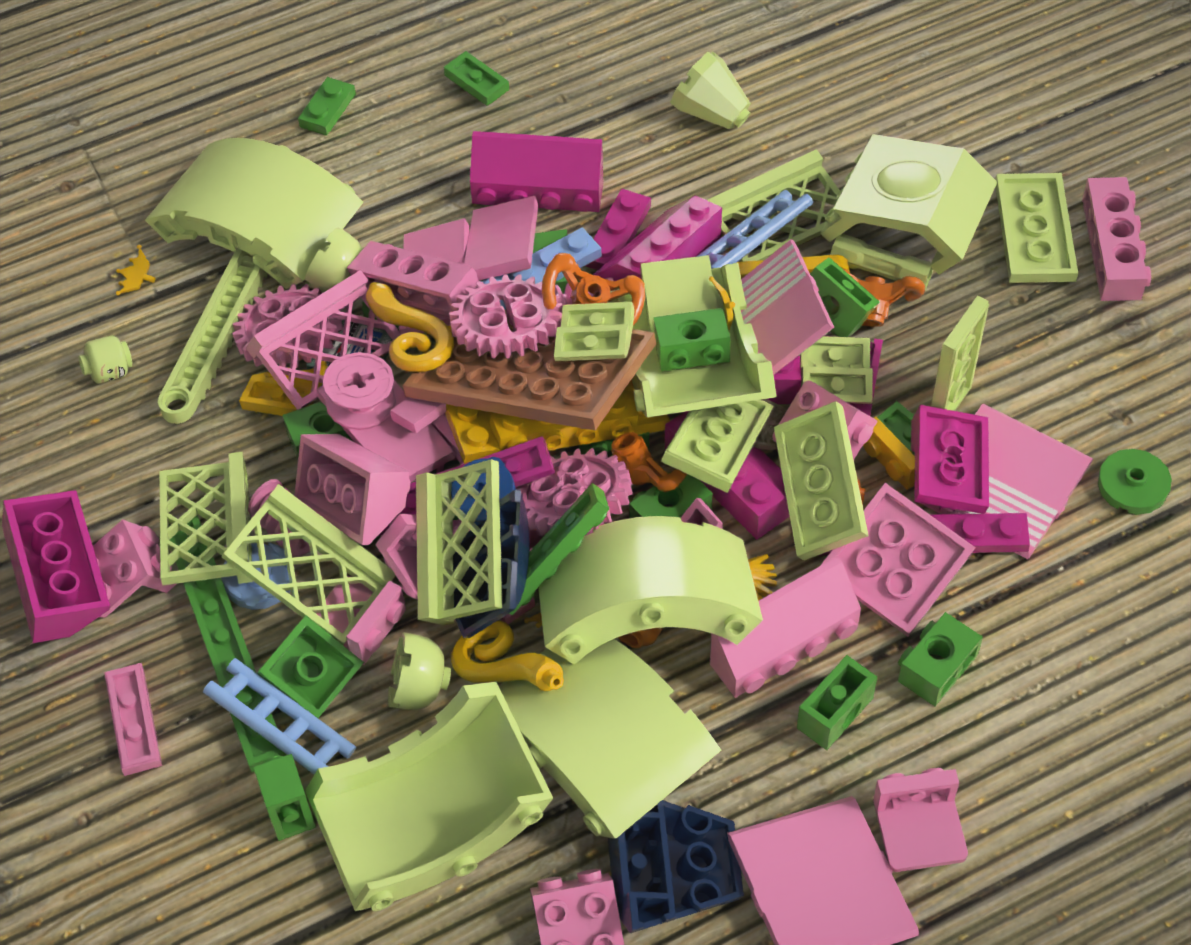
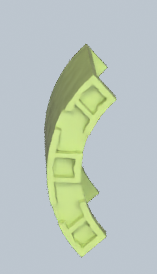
M226 138L206 146L145 221L167 243L177 240H195L197 236H206L210 243L233 252L239 248L254 256L252 262L287 289L292 284L296 285L305 280L308 268L318 250H323L326 245L331 244L326 241V238L335 228L339 227L343 230L363 201L355 194L351 186L342 183L322 167L291 151L286 146H278L248 138Z
M739 263L726 264L712 269L714 280L726 290L730 301L735 303V307L732 308L734 320L729 330L730 362L661 371L656 347H654L632 378L637 412L642 411L645 417H653L777 397L772 363L765 358L763 353L758 354V343L752 324H744L741 310H745L747 305ZM715 288L717 308H723L725 315L722 299ZM630 294L609 301V303L631 302L632 297ZM645 299L643 311L633 329L650 332Z
M635 517L600 525L599 529H593L594 533L584 536L579 548L575 552L569 553L559 564L556 573L550 579H545L539 586L544 645L547 649L572 664L577 663L585 655L604 643L640 630L664 627L696 629L718 635L738 645L763 621L743 540L714 525L704 522L702 525L682 522L680 517Z
M615 639L595 648L575 664L549 649L541 652V655L551 658L562 668L564 682L559 689L543 691L525 680L506 681L499 685L500 691L539 770L543 767L585 814L583 820L586 826L596 836L600 835L616 839L721 751L711 734L690 709L684 714L679 706L669 697L674 693V690L640 657Z
M497 682L462 686L451 702L435 716L437 724L423 734L421 731L416 730L403 739L388 746L390 753L370 762L364 756L346 763L317 769L305 793L355 911L371 908L373 911L383 910L396 900L426 890L455 875L465 876L477 868V863L499 850L526 827L538 822L543 817L542 812L553 800V796Z

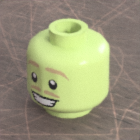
M114 335L88 341L84 345V355L78 357L83 375L90 374L92 380L97 384L124 378L128 373V368L132 367V358L126 341L121 342Z

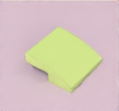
M709 255L641 263L640 272L642 281L645 284V308L650 332H654L653 317L717 309L715 287L709 281V277H713Z
M612 302L563 305L561 327H557L555 361L626 358L633 330L635 311L633 303Z
M823 336L800 354L801 387L804 382L810 380L847 403L872 404L873 368H870V338Z

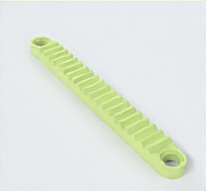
M239 248L234 252L159 395L158 405L162 417L170 423L179 424L186 422L193 416L200 401L205 400L206 389L210 390L211 380L216 378V370L222 366V358L227 357V348L232 347L233 332H235L233 323L239 322V313H246L244 309L245 304L253 305V297L258 296V287L262 288L263 278L268 276L266 271L252 262L254 256ZM179 399L186 402L178 410L168 408V405L174 400Z

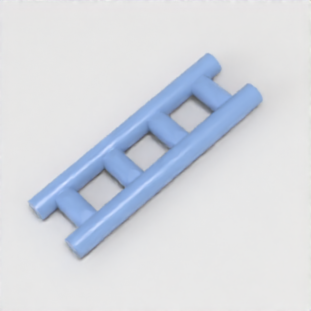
M783 190L698 256L709 255L711 269L737 263L813 204V200L808 194H804L796 201H793L791 193L788 190ZM777 211H781V212H780L778 215H776L774 218H772V219L769 218L770 216H772V215H773L774 213H776ZM753 229H758L749 237H746V235L750 233ZM730 247H734V248H733L731 251H729L727 254L721 255L723 252H725V251H726L727 249H729Z
M236 658L229 663L226 669L234 675L228 683L221 687L211 680L203 690L204 694L285 754H292L293 759L312 774H315L318 768L329 767L326 763L337 752L348 759L356 750L354 744ZM246 685L264 697L253 710L235 698ZM276 707L295 720L284 732L265 720ZM306 730H309L325 742L314 755L295 742Z

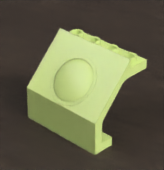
M872 134L864 151L855 159V168L845 178V187L836 195L835 200L837 202L835 206L826 214L824 219L827 222L820 234L831 242L858 223L917 233L937 249L930 266L940 275L963 260L997 181L963 148Z

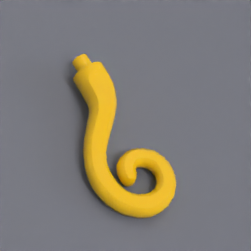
M373 282L369 285L366 301L378 318L389 324L423 331L431 335L436 341L435 347L430 350L431 342L423 333L408 332L398 336L391 342L389 347L390 359L396 367L408 372H425L443 365L451 357L454 348V337L450 328L442 320L424 311L400 303L386 284ZM409 348H417L426 353L411 355L405 351Z
M500 620L471 638H463L461 636L451 652V663L454 671L464 680L473 683L525 680L534 684L540 690L551 691L559 689L564 682L561 666L545 655L524 653L500 661L490 662L506 654L514 641L513 630L506 622ZM496 638L490 644L480 645L483 641L487 639ZM473 650H474V653H475V657H476L477 659L481 660L482 662H489V663H478V662L472 661V660H471V654H472Z

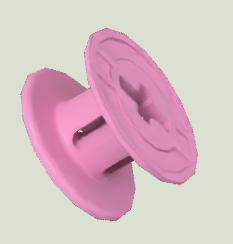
M357 352L341 356L334 360L325 370L322 380L324 391L327 395L325 404L327 413L334 422L345 428L363 430L376 427L385 422L391 415L390 410L394 408L396 403L392 388L394 377L391 367L385 360L374 354Z

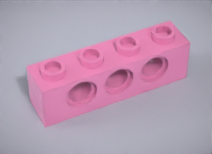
M1127 177L1088 178L1082 202L1101 301L1141 300L1145 287L1150 286L1151 270L1144 263L1146 246L1145 242L1140 241L1139 238L1141 228L1140 217L1134 214L1135 192L1130 191Z
M370 241L347 267L351 276L360 270L368 279L365 285L367 289H369V285L373 282L386 284L400 303L449 316V313L452 312L451 304L457 303L456 296L466 295V287L477 289L476 282L479 281L476 271L468 264H460L441 257H433L414 250L409 251L390 244Z

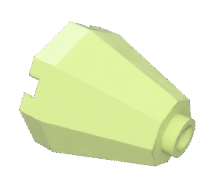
M707 52L692 66L687 73L688 79L685 83L680 82L670 101L673 106L682 112L727 129H731L735 125L738 128L741 127L751 114L748 111L751 103L724 60L715 52Z

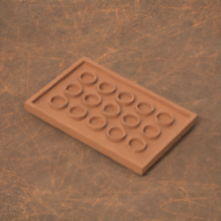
M507 317V324L509 326V329L511 332H514L513 325L509 323ZM633 329L626 358L555 361L556 337L549 336L548 345L537 343L538 351L536 352L526 348L524 349V356H520L517 351L511 353L510 358H506L504 352H499L495 358H491L490 351L478 356L477 348L466 351L465 344L459 345L457 337H454L452 355L443 365L430 371L413 372L402 387L405 397L595 431L655 347V333Z

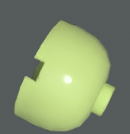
M339 227L335 228L326 238V241L331 244L326 245L323 250H318L305 275L306 282L304 284H308L312 289L319 288L322 293L351 276L347 267L363 250L354 237Z
M403 632V637L399 638L391 669L393 685H397V688L389 686L388 705L391 708L417 710L427 707L435 701L440 689L447 690L451 668L444 667V655L435 642L420 635Z

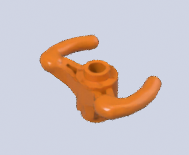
M568 253L556 254L548 264L543 276L541 291L545 308L551 310L556 307L555 282L558 274L562 272L572 289L570 295L572 304L607 303L630 294L632 297L631 302L635 309L633 326L638 321L645 301V284L637 276L629 275L617 281L603 279L582 271L575 262L574 257Z
M843 269L880 301L864 321L863 326H883L884 320L888 319L889 305L903 295L906 301L911 302L919 299L925 293V284L917 277L905 276L893 283H885V279L881 277L869 276L863 281L850 274L848 270Z
M634 432L624 433L612 442V456L616 455L618 462L624 461L626 470L629 471L631 482L634 485L652 483L658 490L668 492L676 489L687 475L676 468L668 474L654 461L643 438Z

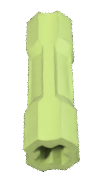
M841 234L836 238L830 255L844 256L848 260V265L851 269H862L895 281L901 280L905 276L917 277L925 284V290L933 273V268L930 266L931 262L913 256L896 254L845 234Z

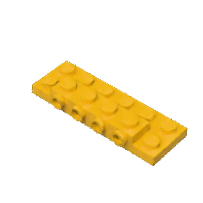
M632 379L595 431L446 404L445 412L464 464L541 436L545 439L548 450H556L616 439L618 436L628 432L640 435L647 432L665 430V424L670 421L668 414L645 417L642 411L637 412Z

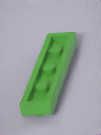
M591 483L529 552L524 592L516 609L510 612L511 615L521 605L525 606L530 602L535 590L545 579H550L556 573L559 564L569 553H573L579 548L583 537L593 526L596 527L603 522L609 506L604 491Z

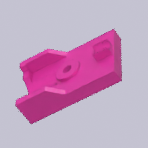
M919 405L911 420V450L915 453L914 502L939 506V510L949 508L953 512L955 509L985 514L989 508L988 417Z

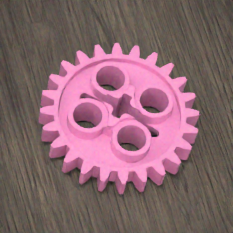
M504 274L501 281H497L493 276L489 278L490 283L488 284L477 281V289L466 287V295H457V303L451 304L452 312L449 313L453 337H457L459 345L465 344L466 351L477 348L478 356L483 355L487 351L491 352V358H495L499 352H504L505 357L510 358L511 353L517 351L520 356H524V349L526 348L536 352L538 351L537 343L548 345L549 336L556 337L557 327H561L563 307L561 296L556 295L555 292L556 307L551 310L545 308L541 292L542 282L535 284V277L533 276L526 281H522L521 274H518L514 280H509L508 275ZM500 300H503L505 304L507 316L505 314L504 308L500 306ZM507 317L509 323L513 325L514 332H511L509 329V326L507 324Z
M292 284L290 289L284 291L282 286H279L277 293L274 294L266 290V297L263 299L256 296L253 297L255 305L245 304L244 309L246 313H239V322L233 323L235 330L233 337L240 355L244 354L247 362L253 360L256 367L262 365L263 363L258 357L253 359L246 350L253 336L321 295L320 289L314 288L310 291L309 285L305 284L300 290H297L296 285ZM328 318L325 330L339 333L338 331L343 330L342 319ZM320 324L314 328L320 329ZM305 333L300 336L299 347L317 351L318 336ZM324 338L323 348H333L331 339ZM294 340L288 343L287 345L293 346ZM277 350L270 356L276 364L286 367L287 363H291L292 353ZM298 355L296 368H298L300 360L311 363V358Z
M593 448L586 454H581L580 449H576L571 456H568L563 451L561 458L557 460L550 456L555 474L526 483L517 489L522 492L529 531L537 528L538 535L540 536L554 526L591 483L604 491L609 506L607 515L603 520L606 523L612 522L610 514L623 513L621 505H629L628 496L633 493L630 474L626 470L624 461L618 462L616 455L608 458L607 451L605 450L596 456ZM599 525L596 527L593 526V529H599Z

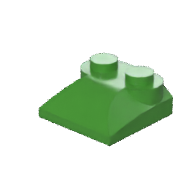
M305 615L257 674L319 718L364 662Z

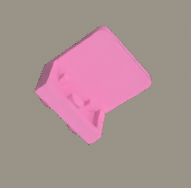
M810 380L804 382L778 425L837 401L843 406L854 460L863 444L870 439L877 420ZM775 432L772 435L774 442H776Z
M399 514L390 522L389 528L375 545L383 555L385 564L393 570L401 582L403 591L408 596L418 599L416 515Z
M122 519L93 545L110 603V610L101 615V618H106L142 585L168 593L177 585H162L160 578L159 538L151 528L147 526L142 527Z
M388 581L346 636L347 641L343 646L364 662L362 665H365L371 655L380 647L383 639L403 616L406 607L402 587ZM361 583L349 584L352 602L367 601L373 593ZM342 585L334 587L325 599L326 605L345 603ZM361 608L353 609L354 617L357 615ZM346 610L328 612L330 625L343 633L349 625Z
M931 768L923 771L921 774L909 776L895 773L877 780L873 802L887 861L892 871L901 872L957 864L967 859L968 850L955 804V797L959 786L956 769L944 771L941 768Z
M590 869L577 873L578 879L562 882L561 877H549L537 881L538 887L530 888L541 945H624L613 880L609 873L601 874V869Z

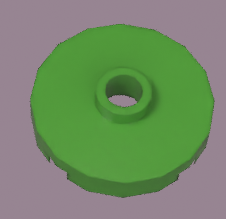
M1125 449L1119 450L1106 458L1101 465L1097 484L1101 496L1109 505L1116 509L1121 507L1128 510L1127 513L1139 515L1151 513L1164 504L1171 490L1172 478L1168 467L1158 457L1143 450Z

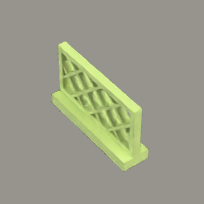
M817 149L707 199V201L722 207V237L731 231L724 221L731 218L744 221L751 215L752 208L765 205L783 190H788L791 194L800 197L808 194L813 200L822 202L819 212L806 209L798 215L817 220L815 227L808 230L795 226L797 216L793 219L792 225L786 224L779 230L790 233L788 240L781 243L767 239L759 245L762 246L760 253L750 258L746 255L739 262L766 260L790 239L799 246L821 235L820 233L827 222L824 219L826 214L823 213L825 203L835 205L837 202L835 197L840 190L823 168V157ZM819 178L825 187V192L823 194L805 189L806 184Z
M243 452L228 453L229 462L159 471L160 578L162 585L237 576L239 584L253 582V580L229 562L215 566L206 563L216 553L223 555L250 521V514L248 512V473ZM224 475V479L214 488L204 483L210 477ZM183 480L188 483L178 493L169 488L168 482ZM196 489L206 493L197 503L187 498ZM215 499L225 504L215 514L205 509ZM179 504L189 509L179 519L169 514ZM199 515L207 520L201 527L196 530L187 525L194 517ZM215 526H218L226 531L221 537L214 541L206 536ZM181 530L189 535V537L178 546L169 540ZM199 541L208 548L196 557L189 553L188 550ZM241 544L235 554L246 562H252V545ZM180 557L190 563L184 570L170 571V566Z
M491 459L437 475L428 472L416 475L418 620L446 625L454 623L456 618L501 609L499 462ZM482 473H486V484L479 493L473 486ZM457 481L461 487L452 500V482ZM468 494H470L475 499V502L466 515L460 507ZM484 508L487 511V520L480 529L474 521ZM456 515L462 522L453 535V518ZM470 529L476 535V538L466 551L460 544ZM485 544L488 548V557L481 566L475 560V557ZM457 552L462 557V560L453 573V555ZM471 566L477 574L469 587H467L461 580ZM484 581L488 583L489 600L481 602L475 595ZM457 587L463 596L454 608V591Z
M279 484L222 555L223 559L302 618L305 615L308 616L342 645L347 641L346 636L388 581H392L395 577V573L391 568ZM266 513L279 521L281 534L262 535L260 520ZM255 529L256 536L248 537L252 530ZM303 539L309 544L311 556L292 558L289 540ZM283 541L285 558L266 560L263 542ZM257 543L260 561L246 562L235 552L241 544ZM332 561L339 566L341 578L322 580L319 562ZM312 563L315 581L296 583L293 565ZM287 565L290 583L277 585L269 579L268 567ZM361 583L373 593L367 601L352 602L349 584ZM342 585L345 603L326 605L323 587ZM317 588L320 606L306 607L299 601L298 589ZM291 590L292 596L286 591ZM361 608L357 615L354 617L353 609ZM346 610L349 625L343 633L330 625L328 612Z

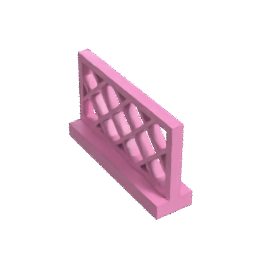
M361 270L254 335L246 347V350L253 359L258 357L297 410L318 398L317 390L324 387L322 385L318 388V382L323 383L324 377L319 375L321 360L333 362L347 353L348 344L365 347L364 353L369 354L371 349H374L376 351L372 354L381 358L389 352L391 342L401 335L395 325L382 321L370 309L366 301L368 289L365 285L368 279ZM362 298L370 309L369 318L352 314V306L355 301ZM333 317L345 320L343 334L326 331L327 319ZM350 322L368 326L366 340L349 336ZM320 324V329L314 328ZM373 328L384 329L392 341L387 344L373 342ZM304 333L318 336L317 351L299 347L300 336ZM324 338L342 342L340 356L322 353ZM294 340L293 346L287 345L288 343ZM277 350L292 353L290 368L278 366L270 355ZM298 355L315 359L314 374L296 370ZM295 377L313 381L310 394L303 398L293 387Z

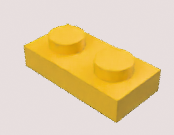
M875 416L873 418L877 420V423L873 428L870 439L863 444V447L871 457H876L894 481H899L908 490L915 485V456Z

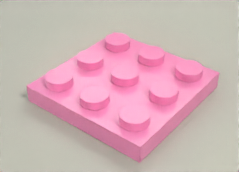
M884 483L864 509L869 536L833 549L821 565L838 556L843 563L857 600L909 637L972 555L976 547L891 486Z

